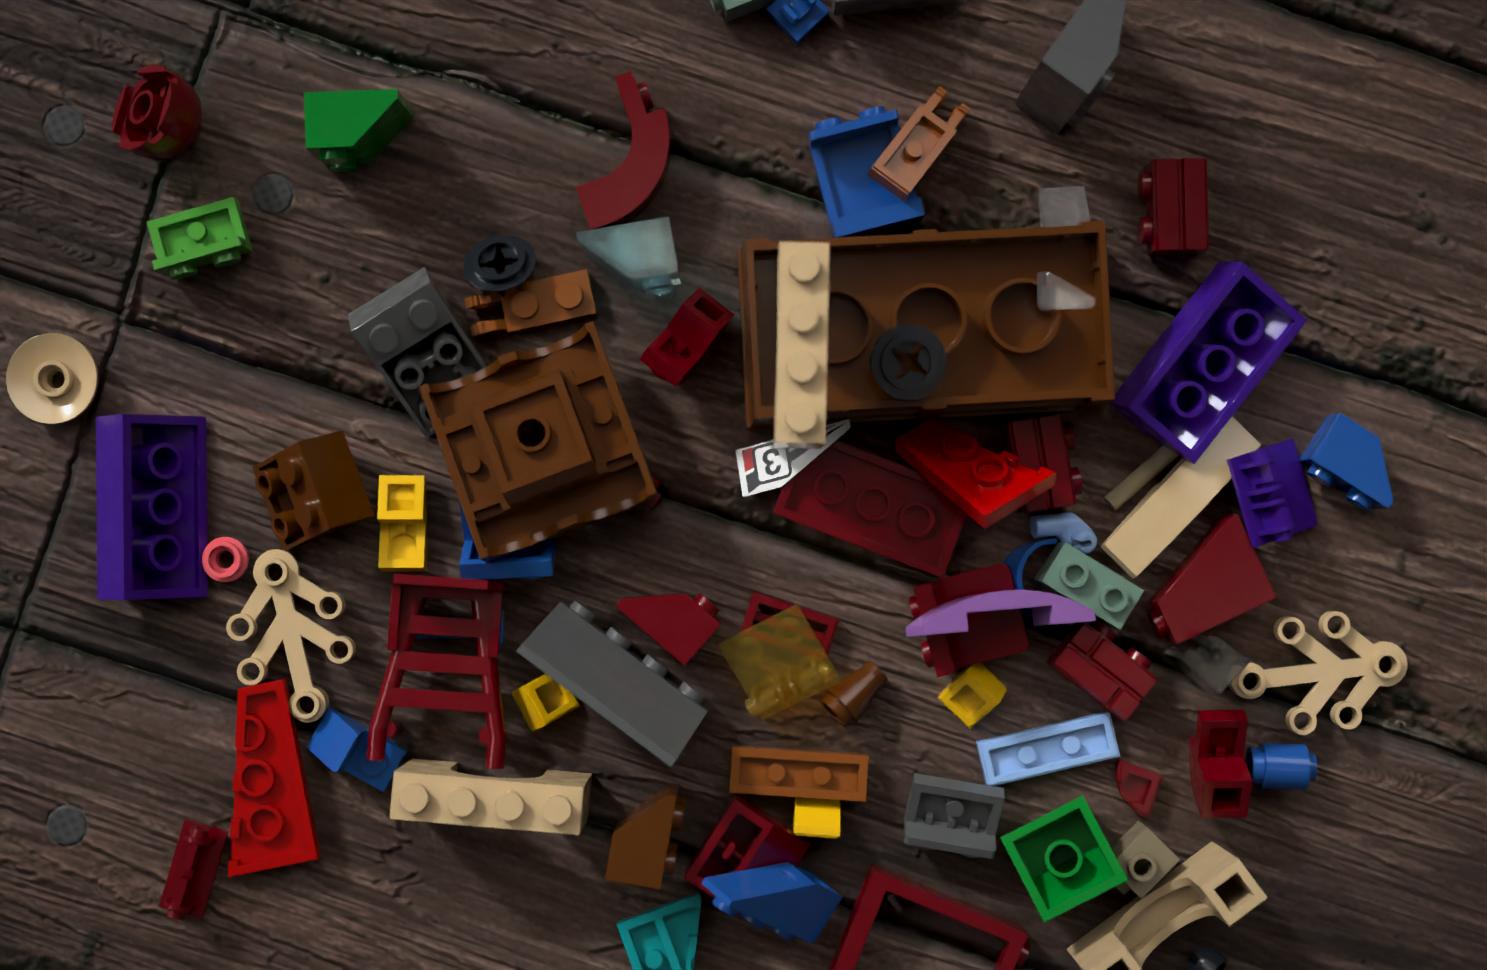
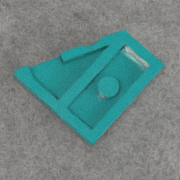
M700 891L617 921L616 925L633 970H694L702 900Z

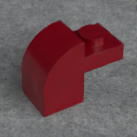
M698 288L682 303L666 329L646 348L639 360L650 367L655 376L677 387L681 382L684 383L702 362L735 314Z
M1244 709L1198 710L1195 737H1190L1189 769L1192 791L1201 818L1248 816L1252 778L1244 760L1249 721Z

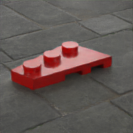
M932 419L925 421L895 439V452L984 529L1051 489L1056 484V472L1042 466L1038 471L1019 463V456L1005 450L1000 455L978 446L976 438Z

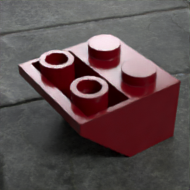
M735 793L685 868L684 878L715 898L716 896L701 884L705 877L790 862L797 866L811 845V842L802 836H796L792 829Z

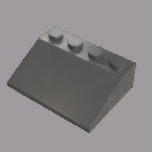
M1084 0L1042 58L1014 104L1056 134L1062 130L1066 123L1074 128L1115 76V73L1108 68L1118 55L1126 0Z
M575 599L571 605L564 600L559 602L516 652L668 766L672 767L708 711V707L702 704L706 698L705 695L686 681L679 687L665 676L669 669L650 654H647L644 659L639 657L629 649L633 642L611 626L606 632L592 621L597 615Z

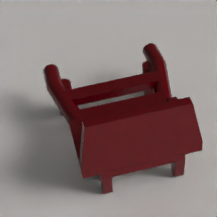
M404 574L393 575L387 650H392L369 725L366 760L385 761L386 738L398 737L402 733L403 725L401 722L395 719L390 720L394 706L485 712L487 727L482 728L479 732V740L487 745L486 768L504 769L507 734L497 664L504 584L478 579ZM427 598L471 601L473 619L422 616ZM416 634L476 638L478 656L411 652ZM405 670L473 674L481 676L483 694L400 688Z

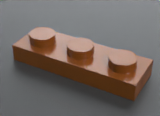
M732 745L729 793L866 802L869 755Z

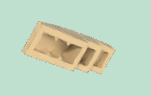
M1232 416L1195 464L1181 458L1166 477L1150 489L1100 547L1132 578L1137 577L1232 478L1227 459L1255 451L1261 444Z

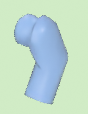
M1063 512L1036 515L1030 519V531L1034 538L1056 536L1061 542L1070 544L1084 554L1091 553L1097 546V537L1093 530L1074 513Z

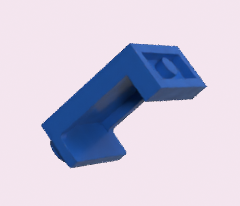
M884 106L873 107L860 112V119L842 123L840 117L826 119L816 123V130L809 132L808 144L833 238L868 236L919 223L925 216L921 197L917 198L915 188L903 202L867 175L873 164L900 131L898 126L900 118L897 109L886 112Z

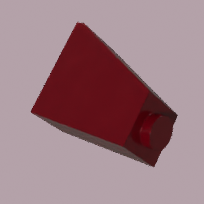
M1238 514L1224 515L1218 518L1148 600L1153 611L1148 614V619L1154 632L1160 639L1165 637L1167 642L1179 644L1277 598L1257 554L1251 546Z

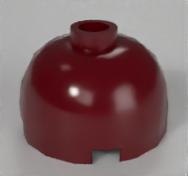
M152 64L140 69L136 73L143 78L138 81L135 87L126 84L121 91L114 108L112 130L113 133L121 137V142H116L120 148L149 159L166 160L178 156L198 139L202 129L201 101L187 80L163 66Z

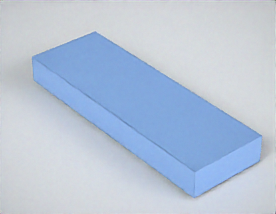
M1108 711L976 741L985 784L988 786H997L1120 757L1111 714Z

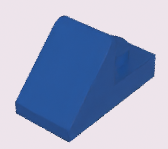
M328 707L306 746L336 774L345 770L382 792L386 791L393 779V772L400 767L409 751L386 738L385 761L366 760L369 728L332 707Z

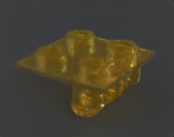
M798 604L718 643L723 655L749 699L745 700V705L752 717L759 714L761 719L764 720L842 682Z

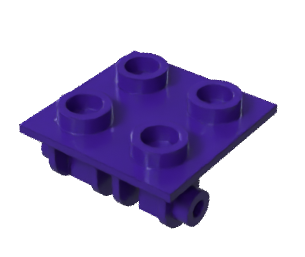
M1294 439L1227 459L1252 548L1272 541L1280 542L1294 538V533L1318 525Z

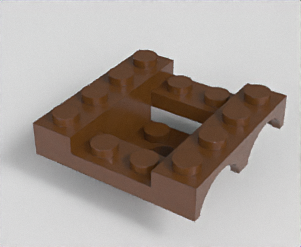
M593 321L584 324L583 328L556 343L528 351L514 350L501 355L486 368L463 378L444 383H427L419 386L479 558L485 563L495 561L660 498L612 372L613 370L600 334ZM531 422L542 424L545 428L544 440L534 447L523 445L520 440V433L523 427Z

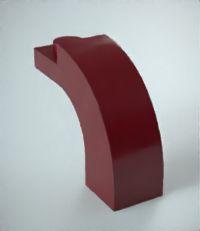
M632 71L615 77L632 127V143L629 153L624 162L611 174L576 187L594 237L622 227L640 215L658 194L667 175L670 163L671 138L665 109L662 108L648 114L646 113V110L653 108V103L645 81L636 84Z

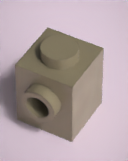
M1137 821L1111 847L1128 881L1116 888L1123 895L1131 889L1141 899L1180 860L1140 821Z

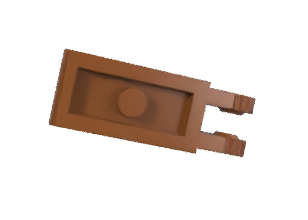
M941 86L937 88L924 106L920 104L867 174L903 202L957 132L956 128L971 109L962 103L953 110L947 123L935 115L933 112L940 108L948 93Z
M587 269L524 282L522 291L512 288L506 291L504 297L498 292H492L486 297L484 294L464 299L466 309L481 310L498 304H502L505 319L486 320L476 323L470 327L472 337L506 331L512 334L597 315Z

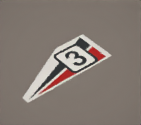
M847 419L826 425V441L821 449L773 448V440L736 450L742 496L746 497L785 485L851 428L850 420Z

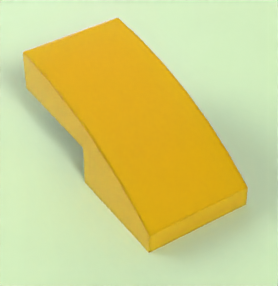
M379 475L377 520L380 523L378 568L381 572H426L425 475Z

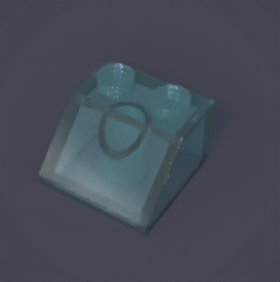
M669 217L577 232L578 242L585 255L636 291L645 290L646 296H658L673 292L672 285L681 284Z

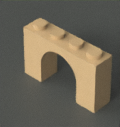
M779 242L777 257V360L773 448L821 449L825 445L830 243Z
M414 758L393 772L389 819L580 835L589 817L592 773L547 770L542 776L534 778L486 777L457 772L458 762Z
M1211 841L1165 875L1142 899L1139 896L1134 898L1068 947L1067 951L1081 970H1142V965L1148 955L1162 941L1185 925L1206 916H1217L1230 926L1268 897L1237 857Z

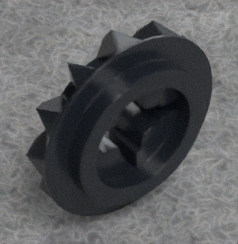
M497 235L480 241L468 252L464 260V273L471 288H479L485 297L492 292H498L504 297L507 290L515 288L522 291L523 282L534 279V267L537 265L533 248L525 240L511 235ZM499 258H503L504 263H506L505 272L501 274L496 273Z
M915 324L895 326L886 331L875 343L870 357L873 380L887 395L900 400H917L926 397L940 385L944 378L947 367L945 349L939 338L925 327ZM919 345L920 348L916 352L918 355L915 358V362L925 374L907 371L897 380L896 376L899 373L898 369L901 364L895 359L896 356L891 351L908 354Z

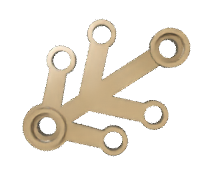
M273 549L264 552L256 560L253 576L257 586L241 613L230 617L226 630L228 635L236 641L252 638L257 632L256 620L273 597L277 615L251 658L244 659L238 665L237 676L246 685H255L264 681L268 674L267 666L283 642L295 689L289 702L291 713L297 720L310 723L324 716L329 707V697L325 690L313 684L302 637L324 649L328 659L337 664L350 661L356 653V645L350 637L337 636L296 611L292 593L313 603L317 614L324 619H334L342 615L345 610V600L339 593L327 592L302 577L298 561L291 553L281 549ZM274 563L279 564L283 570L282 577L277 581L271 579L268 573L270 566ZM327 597H333L337 601L338 607L333 614L327 613L323 608V602ZM240 618L245 619L249 624V630L244 636L238 634L235 630V624ZM337 641H343L348 646V654L344 658L337 657L334 653L333 648ZM249 663H254L259 667L260 673L255 680L250 679L246 675L245 669ZM304 696H308L314 701L315 706L311 713L304 712L300 707V701Z
M1328 611L1319 619L1318 626L1320 632L1326 637L1339 639L1359 656V658L1341 660L1306 633L1301 620L1285 616L1278 619L1274 625L1275 637L1282 643L1293 645L1314 663L1263 669L1255 663L1240 662L1230 669L1227 683L1235 695L1245 699H1255L1261 696L1266 688L1316 682L1299 706L1291 708L1285 717L1286 726L1290 731L1299 735H1307L1316 728V715L1345 678L1362 676L1346 700L1335 703L1330 711L1332 722L1340 728L1349 730L1356 728L1361 723V709L1379 686H1393L1403 679L1408 665L1404 651L1398 645L1391 642H1370L1350 626V620L1344 613ZM1336 616L1341 622V627L1338 632L1331 633L1328 629V621ZM1287 622H1292L1296 627V633L1290 639H1287L1282 632L1283 626ZM1388 656L1391 659L1392 666L1389 671L1383 673L1379 668V661L1382 657ZM1248 673H1254L1257 677V684L1252 689H1246L1243 684V679ZM1345 707H1350L1353 712L1352 719L1347 723H1342L1339 717L1340 711ZM1304 712L1308 717V722L1304 728L1298 729L1294 724V719L1297 714Z

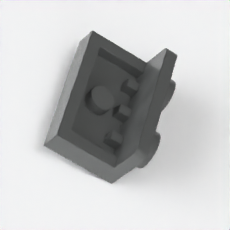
M914 773L904 815V843L916 846L922 850L936 849L959 853L969 858L983 857L993 859L996 853L995 835L1005 799L1004 788Z

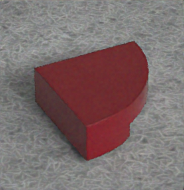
M1117 759L1115 781L1122 799L1134 811L1149 818L1163 775Z

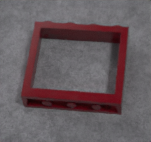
M871 863L828 970H854L886 891L1006 940L994 970H1014L1015 966L1021 968L1029 953L1030 942L1026 941L1028 934L1022 925Z

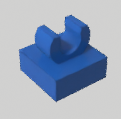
M775 0L766 9V14L797 46L829 16L830 10L820 0Z

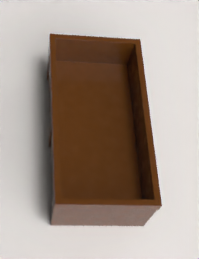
M1105 220L1081 221L1073 226L938 233L937 229L913 230L911 234L804 240L770 241L769 238L746 239L742 248L737 249L746 430L774 428L777 360L776 294L779 242L830 243L826 425L847 419L850 420V424L1105 411L1106 406L1115 400ZM915 324L927 328L939 338L946 352L947 367L942 382L931 394L921 399L904 401L887 395L873 380L870 357L875 343L886 331L898 325ZM919 345L908 354L891 351L896 356L895 359L901 364L898 369L899 373L896 376L897 380L907 371L925 374L915 362V358L918 355L916 352L920 348Z

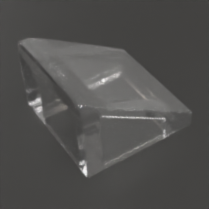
M1084 186L1038 189L1041 227L1073 226L1081 221H1090Z
M1048 271L1037 274V308H1040V310L1089 309L1095 306V298Z

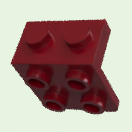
M997 563L921 583L913 588L915 596L909 597V603L915 620L929 610L958 598L1015 590L1008 565ZM1021 609L967 613V632L926 635L927 640L921 642L926 665L928 668L935 667L937 678L954 674L961 667L1024 652L1030 644Z

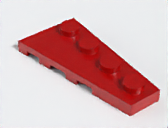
M287 678L238 688L235 733L237 757L236 772L233 773L232 791H235L234 813L230 826L232 850L231 860L228 863V877L316 860L321 857L295 717L291 713L289 703L291 697Z

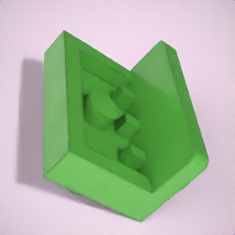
M235 197L147 221L157 260L152 261L154 271L170 276L171 280L194 276L198 273L197 267L214 263V267L236 264L241 261L240 255L253 251L240 204Z

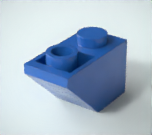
M1342 413L1327 415L1299 458L1301 463L1309 467L1307 474L1327 487H1331L1334 483L1348 492L1345 499L1364 511L1369 512L1371 508L1389 509L1393 503V496L1380 438Z

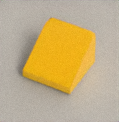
M982 663L966 666L937 698L971 729L1001 702L1007 689Z
M543 674L512 691L513 698L532 731L540 729L580 707L575 695L547 674Z
M795 797L793 831L796 836L833 839L840 837V801Z

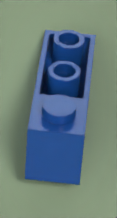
M790 862L705 877L701 883L716 896L712 903L724 913L736 918L740 912L754 926L765 930L767 925H770L769 927L775 933L793 942L795 937H799L814 943L843 898L817 875Z

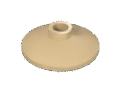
M58 333L41 334L25 341L12 355L6 372L7 390L13 404L26 417L45 424L65 423L80 416L92 403L99 381L97 365L90 351L78 340ZM57 372H61L65 378L64 384L59 388H55L52 384V377Z

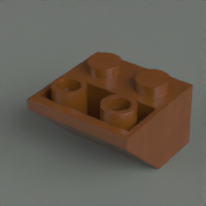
M343 430L296 442L252 467L256 476V487L263 496L271 516L272 530L285 551L349 528L374 516Z
M668 784L618 820L612 835L605 880L661 890L663 877H673L679 843L670 841L672 830L681 831L686 797L678 796L680 784Z

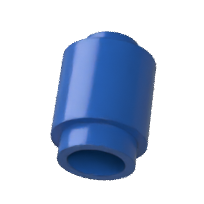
M1260 743L1258 747H1249L1247 749L1245 763L1251 775L1252 784H1258L1260 789L1306 790L1309 781H1315L1316 756L1315 754H1309L1305 744Z

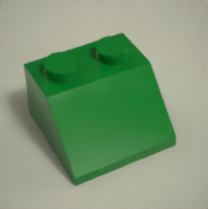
M398 89L304 92L306 149L325 166H330V170L334 172L357 171V164H371L413 119V108Z
M1084 796L1000 837L1044 923L1128 881Z

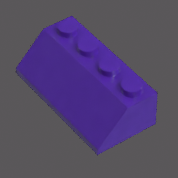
M1219 261L1115 393V400L1110 405L1140 431L1188 462L1195 464L1307 322V319L1243 262Z
M116 414L96 417L97 599L136 600L208 597V574L205 572L202 564L203 551L207 546L206 417Z

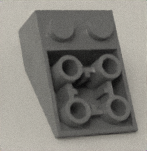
M425 267L348 314L352 333L426 438L435 434V430L419 386L427 383L438 384L471 375L488 366Z

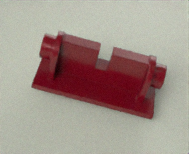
M184 819L159 904L160 908L167 909L166 916L177 920H184L185 915L204 919L229 831Z

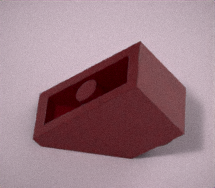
M688 593L624 597L615 605L684 666L721 625V621L715 617L720 609L701 593L695 598Z

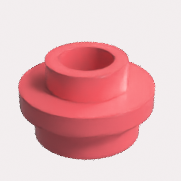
M220 537L214 539L206 546L202 555V564L205 572L212 579L219 582H231L237 580L245 573L249 564V555L246 547L239 540L232 537ZM224 551L231 552L234 557V562L229 568L223 567L220 563V555Z

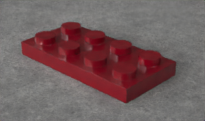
M838 440L783 485L773 514L940 578L944 577L967 513L918 471Z

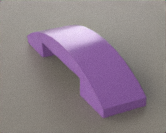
M1005 590L962 597L939 605L906 627V637L967 632V613L1032 608L1033 626L1096 621L1095 611L1060 595L1032 590Z

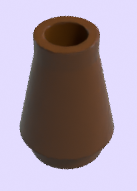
M868 660L862 667L825 689L827 694L820 702L838 723L846 727L851 721L857 723L880 687L888 679L877 665Z

